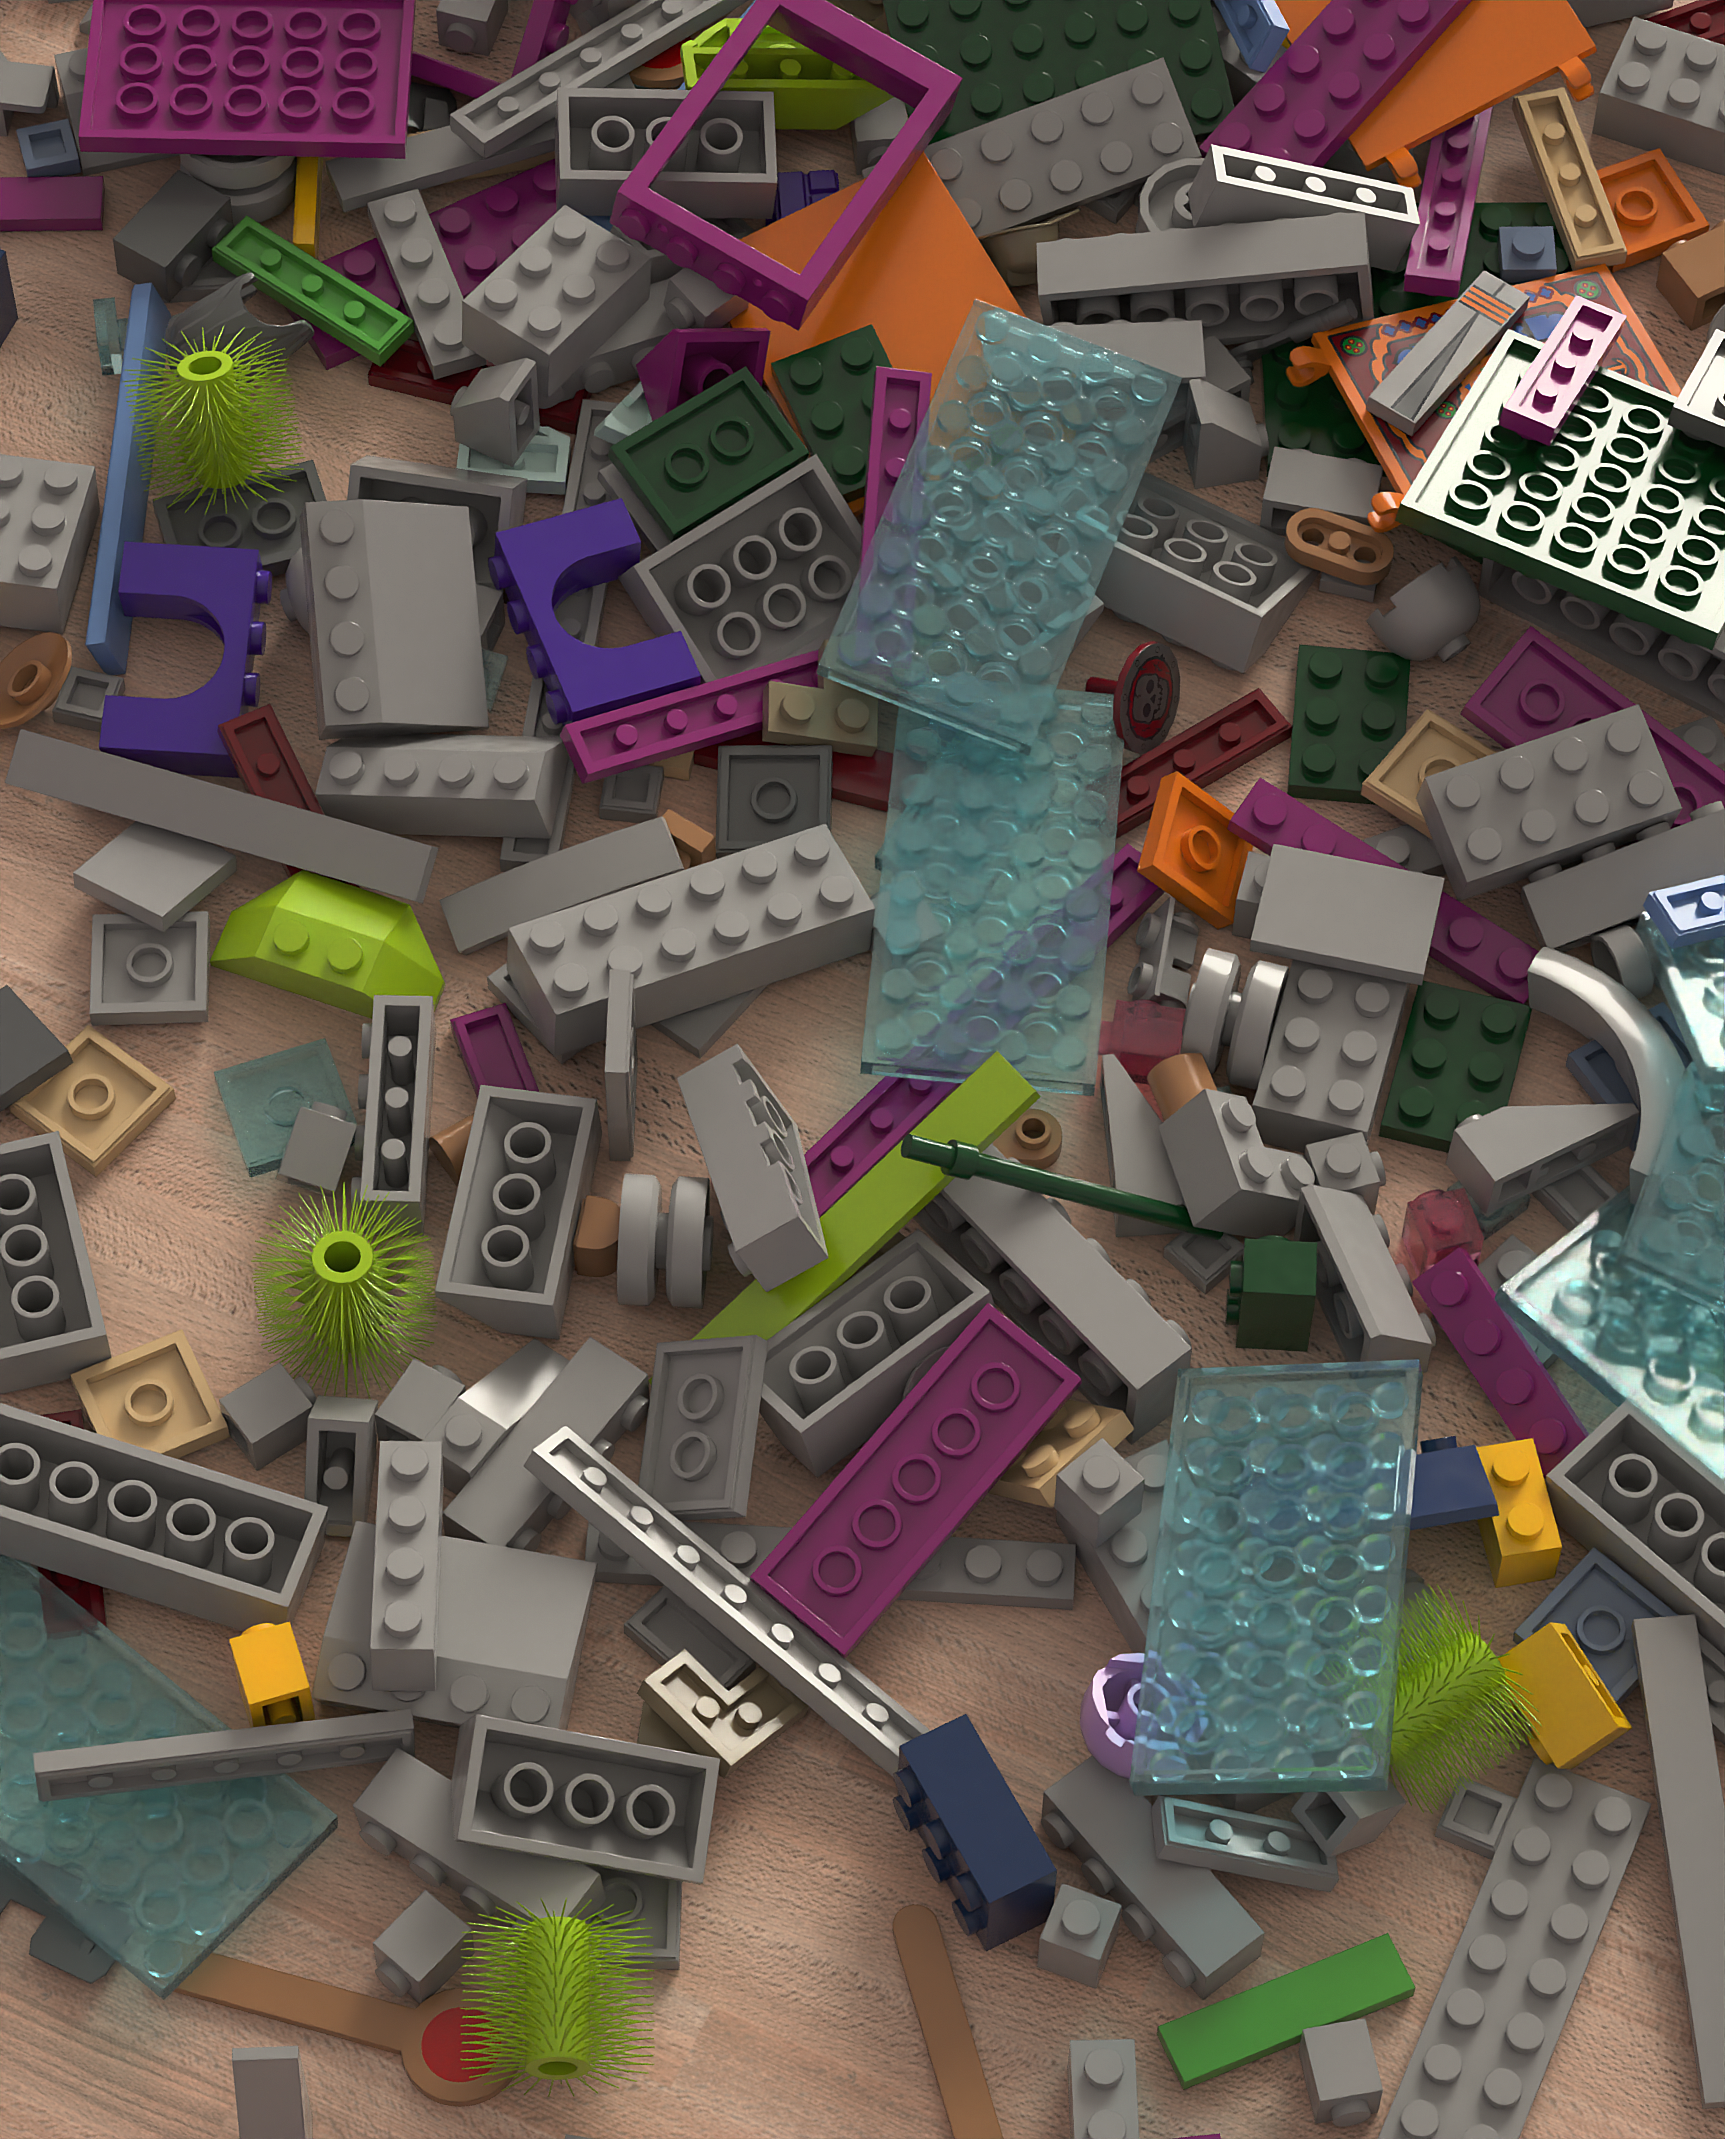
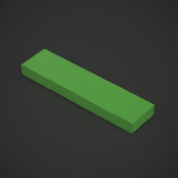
M247 215L212 248L214 262L238 277L252 272L258 279L252 283L255 288L380 367L415 332L414 320Z
M1386 1933L1160 2025L1157 2029V2036L1183 2090L1300 2043L1303 2029L1356 2020L1414 1996L1416 1987L1389 1934Z

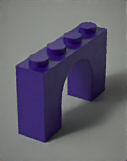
M622 498L495 533L494 556L488 558L490 576L497 590L505 589L510 601L507 602V612L515 634L524 633L529 645L526 648V655L531 673L535 679L543 678L548 689L545 695L546 704L555 725L562 723L565 726L566 724L700 685L701 674L681 631L625 647L600 648L585 644L572 637L562 628L554 613L558 606L570 595L585 588L617 580L619 576L640 562L641 540Z
M124 541L118 589L124 615L128 617L187 620L198 623L218 636L224 644V654L214 676L204 686L188 695L169 699L105 695L99 750L182 775L240 778L217 730L219 724L248 713L249 706L258 707L260 674L253 673L255 655L263 656L265 652L266 623L259 622L261 604L269 605L271 601L272 573L271 571H263L258 549Z

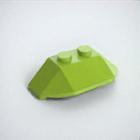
M725 18L702 32L693 41L689 40L682 44L680 55L686 90H691L743 18ZM769 25L766 26L720 90L774 92L775 129L836 130L894 98V96Z
M301 870L231 911L210 959V964L213 967L371 1019L374 995L433 996L435 1012L446 986L410 904L306 870Z

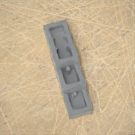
M661 816L546 855L479 882L439 901L458 952L468 955L508 937V928L685 869L667 822Z

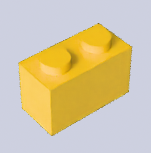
M1533 1438L1476 1447L1499 1511V1516L1477 1519L1495 1588L1554 1579L1562 1544Z
M290 1621L279 1625L272 1623L254 1625L246 1629L241 1636L229 1639L239 1691L251 1728L316 1720L310 1686Z
M1548 1623L1505 1653H1510V1655L1498 1658L1503 1668L1523 1674L1520 1675L1506 1671V1677L1533 1694L1531 1695L1506 1679V1682L1538 1710L1536 1711L1518 1694L1510 1690L1539 1721L1538 1723L1527 1711L1520 1708L1539 1732L1538 1734L1531 1726L1532 1731L1530 1733L1534 1739L1532 1737L1530 1739L1528 1735L1527 1738L1535 1753L1546 1765L1554 1762L1557 1769H1573L1633 1728L1565 1624ZM1506 1690V1692L1510 1695V1697H1511L1516 1703H1518V1702L1513 1698V1696ZM1509 1700L1510 1703L1512 1704V1706L1514 1707V1709H1515L1516 1712H1517V1711H1518L1517 1707L1512 1703L1511 1700Z

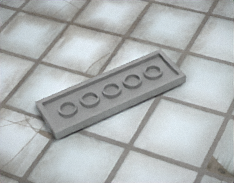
M1163 57L927 145L924 153L976 237L1034 224L1146 182L1148 177L1165 164L1183 158H1201L1202 156ZM876 165L862 170L863 179L869 176Z

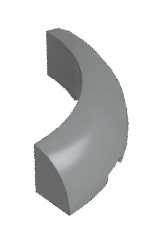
M1543 947L1537 953L1527 971L1529 1008L1560 1020L1590 1041L1595 1039L1602 1045L1615 1061L1616 1069L1627 1085L1631 1097L1640 1111V1132L1637 1147L1629 1167L1630 1203L1687 1221L1696 1195L1700 1175L1702 1135L1699 1109L1693 1087L1677 1049L1662 1025L1646 1006L1624 986L1601 970L1576 957L1550 947Z

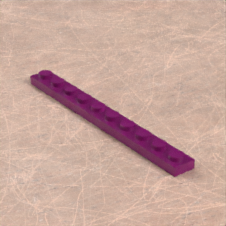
M1127 843L804 1154L819 1218L997 1050L1000 1053L1165 893L1164 890L1137 872L1141 853Z

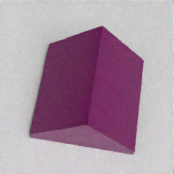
M766 328L672 329L636 364L652 422L745 366L762 387L771 331Z

